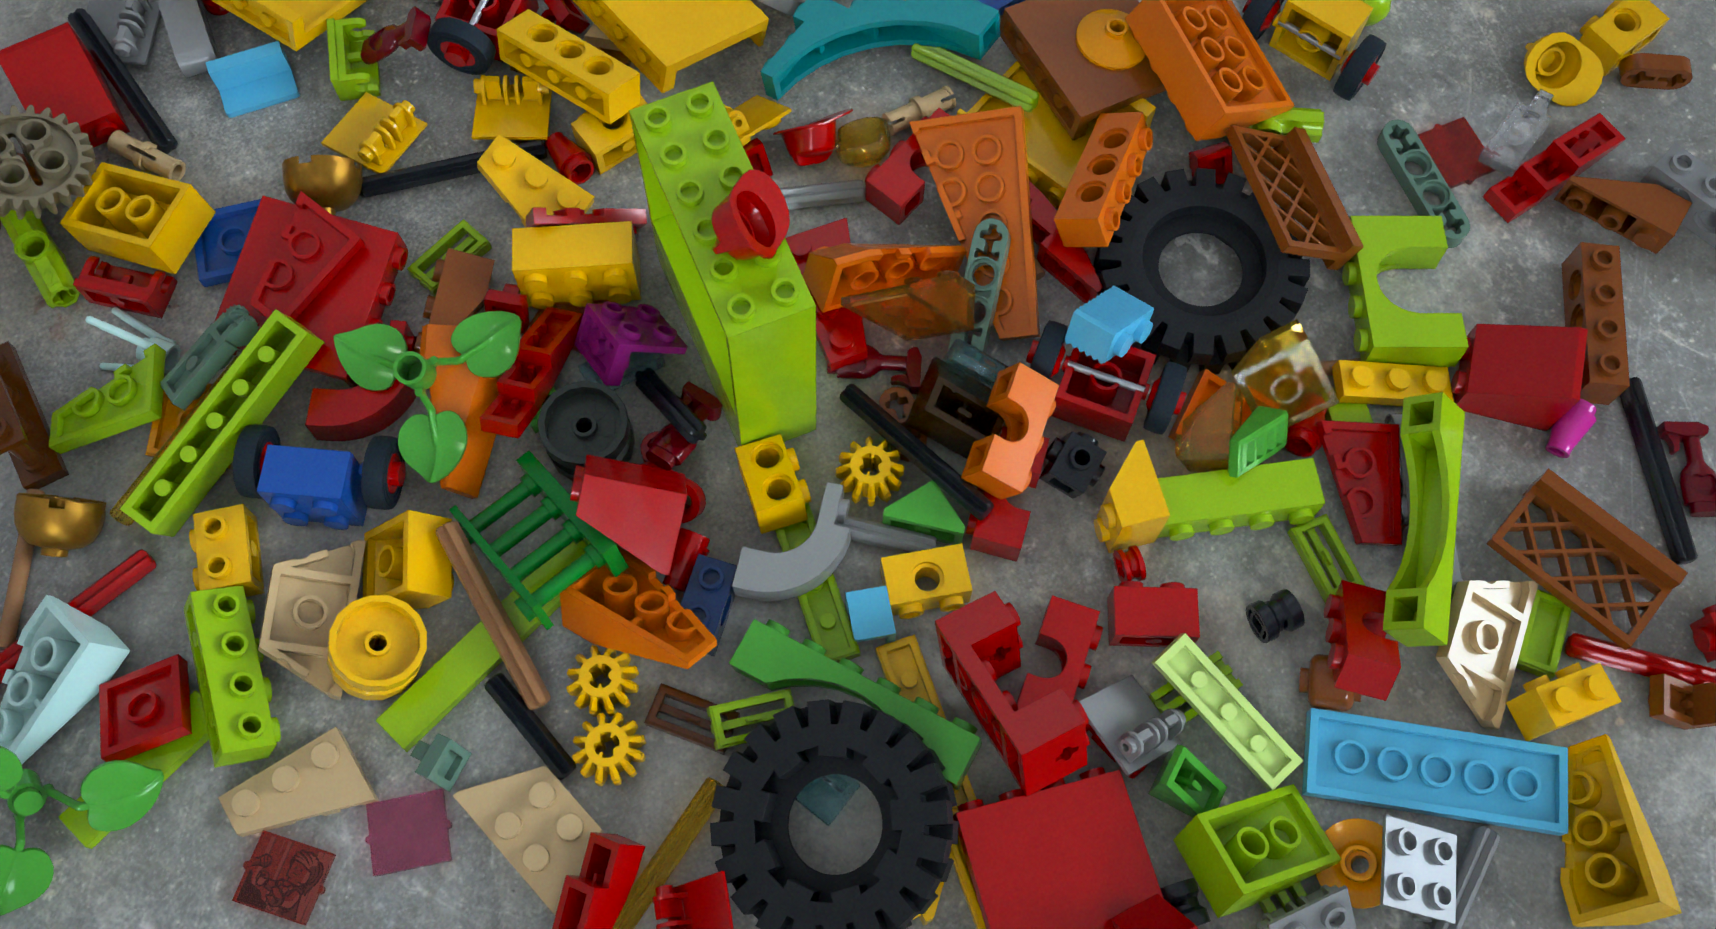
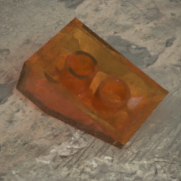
M945 270L938 272L937 276L924 279L909 277L904 279L903 283L841 297V306L906 341L974 330L975 285L961 277L960 273Z

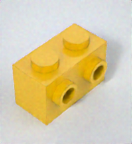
M244 504L193 514L194 529L189 531L191 548L197 556V567L193 568L192 572L196 590L243 585L246 597L265 593L257 517Z
M1577 662L1555 672L1558 678L1556 680L1550 681L1546 674L1522 685L1526 692L1506 702V705L1525 741H1530L1588 718L1622 702L1600 663L1582 669L1580 663Z

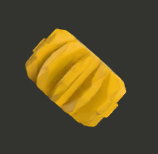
M870 436L865 439L864 447L852 441L850 443L851 453L841 452L839 455V462L842 465L836 468V478L843 480L840 485H843L844 493L853 491L852 501L854 504L858 503L862 497H867V504L872 507L875 505L876 496H879L881 500L887 503L891 498L890 491L898 492L901 489L902 482L899 478L904 476L905 468L902 464L898 463L900 460L898 450L887 452L888 442L886 439L880 442L878 447L873 446V440ZM870 468L866 475L863 474V469ZM873 469H876L877 474L870 476V472H873Z
M592 645L590 647L592 657L586 659L584 655L577 654L575 659L581 668H569L567 670L568 677L574 680V682L570 683L566 689L569 695L577 696L574 704L579 710L589 706L590 715L597 717L602 707L605 706L608 715L611 717L616 713L615 703L619 702L625 708L631 705L625 693L633 694L638 692L639 687L637 683L631 680L639 675V671L636 666H628L631 660L628 653H621L616 656V650L606 648L604 654L601 655L597 645ZM601 674H603L604 678H607L608 674L611 681L606 687H603L601 683L598 686L595 681Z
M603 712L598 713V726L593 727L588 721L582 724L583 729L588 734L587 737L574 736L573 743L582 749L575 752L572 758L575 763H584L580 770L584 778L595 774V783L598 786H603L608 775H610L614 785L619 786L622 784L620 772L625 770L630 777L637 775L635 768L630 763L631 761L638 763L645 761V754L636 749L646 744V739L644 735H634L638 729V725L634 720L623 725L624 717L622 713L616 712L610 723H608ZM613 741L616 746L613 748V756L606 758L603 753L606 750L605 743Z

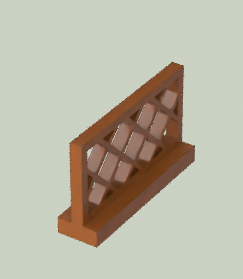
M1232 125L1225 132L1282 253L1320 258L1327 269L1338 271L1364 248L1305 129L1294 127L1285 136ZM1274 202H1276L1280 207H1282L1285 210V212L1281 208H1279ZM1289 232L1299 241L1292 240Z
M1548 468L1528 487L1522 495V499L1486 544L1618 646L1627 650L1632 647L1672 589L1681 584L1688 572ZM1532 502L1544 511L1548 522L1531 523L1528 505ZM1518 518H1520V522H1521V523H1515V522L1518 520ZM1569 530L1581 541L1582 548L1566 549L1561 531ZM1523 531L1527 550H1516L1504 541L1503 537L1507 532ZM1534 531H1550L1555 549L1538 550ZM1596 556H1603L1613 563L1617 575H1600ZM1568 557H1585L1589 576H1573ZM1540 558H1557L1561 576L1551 577L1542 568ZM1619 583L1624 602L1608 603L1603 584ZM1631 583H1639L1654 594L1649 602H1636ZM1575 584H1592L1596 603H1585L1577 595ZM1610 611H1627L1631 625L1627 633L1613 624Z

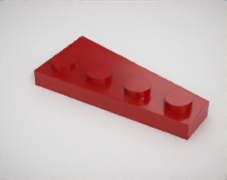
M847 217L785 238L802 276L810 252L823 246L832 247L851 243ZM810 291L816 305V339L830 370L834 371L846 365L865 360L867 358V346L860 302L822 313Z

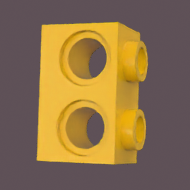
M781 434L734 448L739 470L761 534L808 520L805 504L812 502L805 479L797 480L795 472L800 470L795 450L793 447L786 449ZM780 497H786V498L781 499V500H776L777 498H780Z

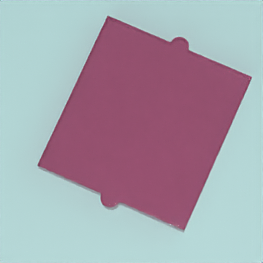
M443 789L366 804L369 835L365 838V842L370 845L373 876L377 877L452 861L449 829L452 828V822L447 820Z

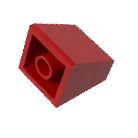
M68 22L0 50V65L25 111L29 105H33L36 114H41L47 107L50 108L53 119L62 113L66 114L68 124L77 122L79 123L81 133L88 134L90 145L93 148L107 143L111 134L117 130H121L126 134L130 132L100 66Z
M1476 324L1467 335L1469 347L1460 359L1459 369L1454 373L1451 381L1452 393L1455 394L1454 403L1465 412L1547 431L1580 401L1588 329L1560 326Z
M586 454L584 466L576 465L571 486L570 501L577 502L576 516L660 574H670L687 498L685 474Z

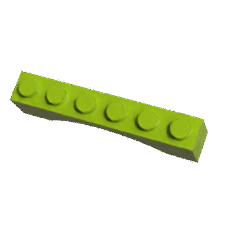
M1443 392L1406 397L1403 400L1400 435L1409 477V528L1402 562L1394 580L1386 590L1383 631L1406 647L1448 645L1465 412Z

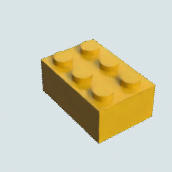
M101 162L96 172L91 176L93 184L85 185L83 188L85 196H77L73 206L69 208L59 224L89 251L176 274L216 212L191 184Z
M631 221L512 228V272L520 293L527 295L528 307L546 309L554 305L565 304L585 307L587 303L610 301L626 304L631 300H641L640 257Z

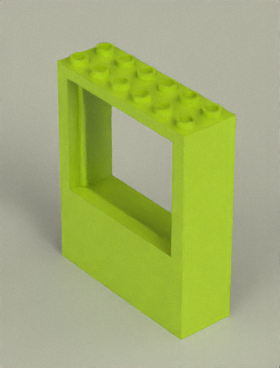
M712 81L629 110L658 259L716 396L723 405L722 410L738 447L779 434L782 435L783 441L786 442L816 430V305L786 239H783L776 254L770 259L759 256L750 260H737L728 252L715 254L712 250L717 239L711 221L714 208L730 194V191L741 175L750 169L754 170L714 82Z

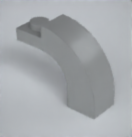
M827 482L816 527L810 537L800 546L779 553L742 546L732 584L736 596L759 601L787 600L815 589L833 574L842 562L851 541L850 528L838 525V523H846L850 500L844 499L843 485Z

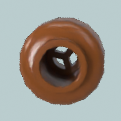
M1314 655L1310 660L1309 668H1300L1299 693H1308L1310 706L1316 709L1348 711L1352 708L1354 701L1361 702V694L1334 687L1333 669L1327 667L1328 655Z

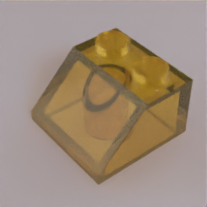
M1297 319L1260 337L1231 372L1251 412L1258 406L1285 410L1289 415L1288 427L1340 403L1308 336Z

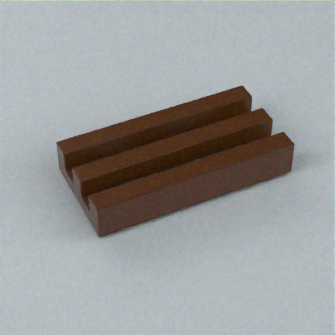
M661 683L645 719V725L725 755L727 748L715 750V739L657 718L660 712L711 732V721L664 704L663 701L665 697L705 712H707L706 708L718 704ZM732 711L720 714V717L728 721L740 718V713ZM734 729L724 731L725 738L732 737Z

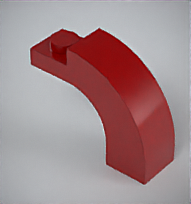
M390 320V326L396 328L403 335L408 351H414L417 336H414L407 321ZM395 379L390 388L383 391H370L360 385L343 390L313 388L305 426L316 440L352 441L365 438L384 430L397 421L409 409L417 396L415 395V390L399 382L397 379Z

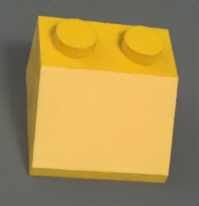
M1144 439L1136 441L1100 506L1097 518L1094 519L1096 536L1099 542H1105L1109 554L1114 553V550L1118 549L1126 550L1129 546L1133 545L1138 547L1154 543L1170 517Z
M407 510L364 533L366 543L363 560V597L369 595H390L407 602L413 609L430 608L452 598L454 587L452 564L436 536V530L443 524L452 522V519Z

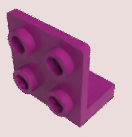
M610 301L603 304H586L574 345L606 386H620L624 372L630 364L631 352L685 354L688 347L677 334V331L663 318L657 308L648 304H639L638 307L622 306Z

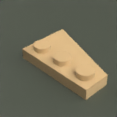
M334 727L218 797L236 834L241 837L292 825L296 821L319 815L327 816L339 813L342 809L380 802L341 730L337 727Z

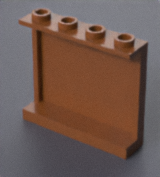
M1026 0L1004 8L1000 23V37L1072 140L1085 136L1090 121L1097 119L1100 113H1112L1142 98L1147 99L1166 91L1158 75L1151 69L1150 61L1146 55L1139 64L1131 68L1111 70L1090 62L1081 53L1076 43L1077 27L1087 14L1100 9H1114L1130 14L1139 4L1138 0Z

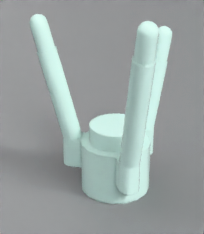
M113 307L112 313L149 338H141L92 316H87L85 319L88 324L137 345L136 358L138 360L145 358L143 351L154 343L166 351L165 374H168L179 362L181 350L180 346L177 345V341L159 334L118 307ZM102 362L99 367L101 370L115 371L124 364Z

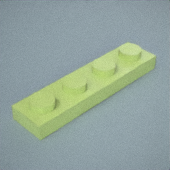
M1181 633L1151 662L1268 790H1274L1303 762L1298 754L1186 633Z

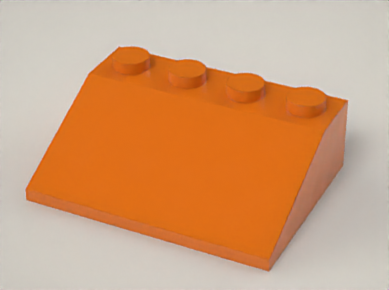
M1142 0L1125 18L1132 30L1134 39L1140 44L1149 59L1151 69L1160 78L1167 91L1169 100L1176 106L1185 122L1187 131L1194 137L1195 141L1226 136L1225 132L1232 125L1249 127L1287 112L1295 106L1232 0Z

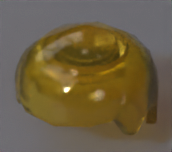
M864 117L853 120L841 126L837 131L838 140H835V150L837 157L845 165L854 168H870L881 162L891 149L888 122L883 118Z

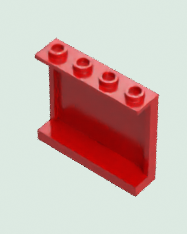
M262 196L215 321L230 306L240 304L256 320L259 326L258 331L266 322L267 318L249 304V301L268 260L273 259L282 240L281 232L285 224L290 223L297 208L296 204ZM333 215L361 237L365 244L296 318V321L325 342L304 370L343 380L353 388L358 384L347 374L338 358L334 344V335L349 332L366 325L383 324L381 318L385 306H390L393 302L396 291L394 281L398 270L402 271L407 263L408 249L398 232ZM246 346L237 347L238 349L233 355L236 356L237 351L242 352Z
M1098 767L1079 774L1080 780L1066 784L1064 778H1061L1028 797L1019 788L1000 794L998 796L999 802L984 805L982 799H976L957 806L958 812L953 815V821H959L958 836L986 929H1115L1111 918L1157 893L1163 897L1120 770L1105 773L1104 767Z

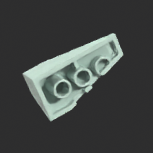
M50 595L44 597L22 629L17 642L18 645L23 646L14 670L6 669L2 679V683L8 684L0 704V746L15 753L21 765L99 693V685L111 680L131 651L108 626Z

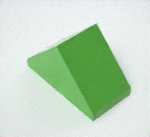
M933 480L885 507L883 513V524L936 537L938 542L955 545L962 543L965 525L937 483Z
M1177 744L1165 757L1148 794L1194 818L1197 814L1218 808L1227 786L1185 746Z

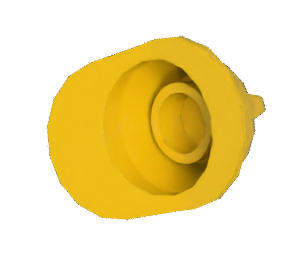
M1553 32L1536 40L1534 43H1527L1525 46L1527 52L1523 63L1527 80L1534 88L1559 105L1577 106L1585 103L1596 94L1602 84L1603 67L1600 59L1575 37L1565 32Z

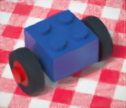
M253 424L246 426L240 433L233 457V479L238 493L247 498H263L285 523L294 526H307L308 522L323 523L326 527L337 530H347L349 525L363 527L367 507L389 510L396 506L406 475L405 460L399 451L398 438L393 436L381 435L373 437L367 446L364 461L360 464L354 455L348 451L281 446L279 434L274 427Z

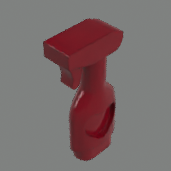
M414 6L409 11L406 22L399 26L395 24L388 25L372 34L363 42L361 50L362 61L368 65L377 63L390 56L399 46L405 50L413 47L419 52L426 49L431 26L430 16Z
M866 344L867 358L865 360L846 365L834 371L830 370L827 363V374H837V378L867 379L882 370L906 371V374L892 376L891 385L904 386L909 389L911 394H918L920 389L922 355L918 347L910 348L907 351V356L880 354L873 346Z
M690 381L683 386L682 401L693 410L703 423L706 419L716 421L721 417L723 405L717 397ZM669 423L649 442L646 458L662 469L670 471L674 466H679L695 449L697 443H689Z
M1664 421L1657 427L1660 439L1667 443L1669 454L1674 455L1680 450V443H1683L1687 463L1680 472L1679 477L1684 505L1689 508L1691 517H1715L1716 472L1705 463L1700 439L1708 433L1709 427L1700 422Z

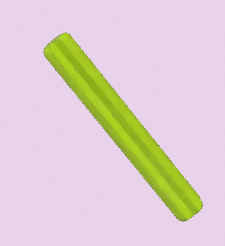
M917 43L912 45L911 56L913 59L1015 107L1021 106L1026 112H1032L1038 104L1039 94L1035 90L941 47L923 46Z

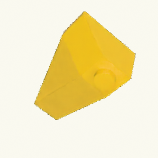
M1604 734L1567 747L1568 834L1562 835V842L1565 843V868L1561 867L1560 883L1572 925L1575 927L1640 925L1681 914L1682 912L1667 867L1610 737Z

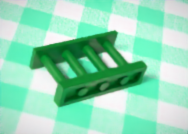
M527 451L516 460L524 472V475L519 478L521 483L471 520H468L456 505L450 508L449 511L461 526L470 545L474 543L519 596L514 603L529 622L537 618L545 629L548 630L554 624L542 609L545 604L595 566L599 569L605 565L615 577L629 568L611 539L576 516L577 502L570 501V494L530 451ZM539 494L542 495L543 499L540 501L542 504L540 507L492 543L488 544L480 534L532 495L535 498ZM561 517L565 521L561 524L562 530L510 569L500 558L551 518L556 521ZM583 541L587 545L583 548L585 552L583 555L532 594L521 583L522 580L572 542L577 545Z

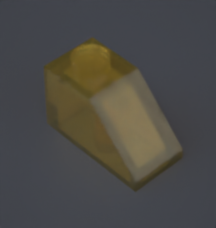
M1227 382L1183 420L1182 434H1178L1175 440V454L1189 472H1209L1228 469L1229 440L1241 427L1244 398L1235 382Z

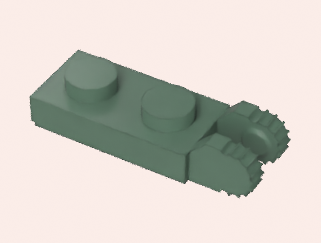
M234 304V306L226 309L227 311L223 312L214 323L210 324L160 382V386L173 405L185 411L193 400L198 399L204 393L206 385L216 373L230 363L233 354L238 349L237 347L248 345L256 335L259 328L258 323L249 315V311L244 306Z

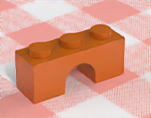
M1021 362L999 371L986 407L997 412L1004 419L1007 426V438L1005 440L993 434L973 442L961 478L1000 500L1023 493L1032 478L1030 470L1035 455L1040 451L1044 443V436L1042 434L1047 420L1055 410L1056 401L1054 399L1059 385Z

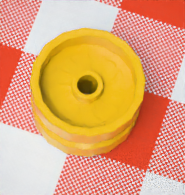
M369 595L352 601L337 614L329 631L327 665L333 680L347 694L363 700H385L402 693L415 681L427 650L426 628L420 615L407 602L390 595ZM378 645L384 647V649L381 651L373 650Z

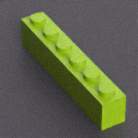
M275 309L120 510L150 533L174 537L232 463L235 446L242 430L248 425H261L325 342L293 318Z

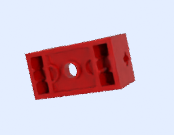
M993 591L935 620L943 667L1020 788L1028 797L1088 765L1087 746L1090 745V741L1086 733V725L1089 724V719L1081 703L1077 699L1071 701L1062 687L1021 709H1018L1013 696L1008 690L1001 692L995 681L1021 667L1019 649L1023 648V642L1017 631V627L1021 625L1017 611L1010 602L1004 604L996 591Z

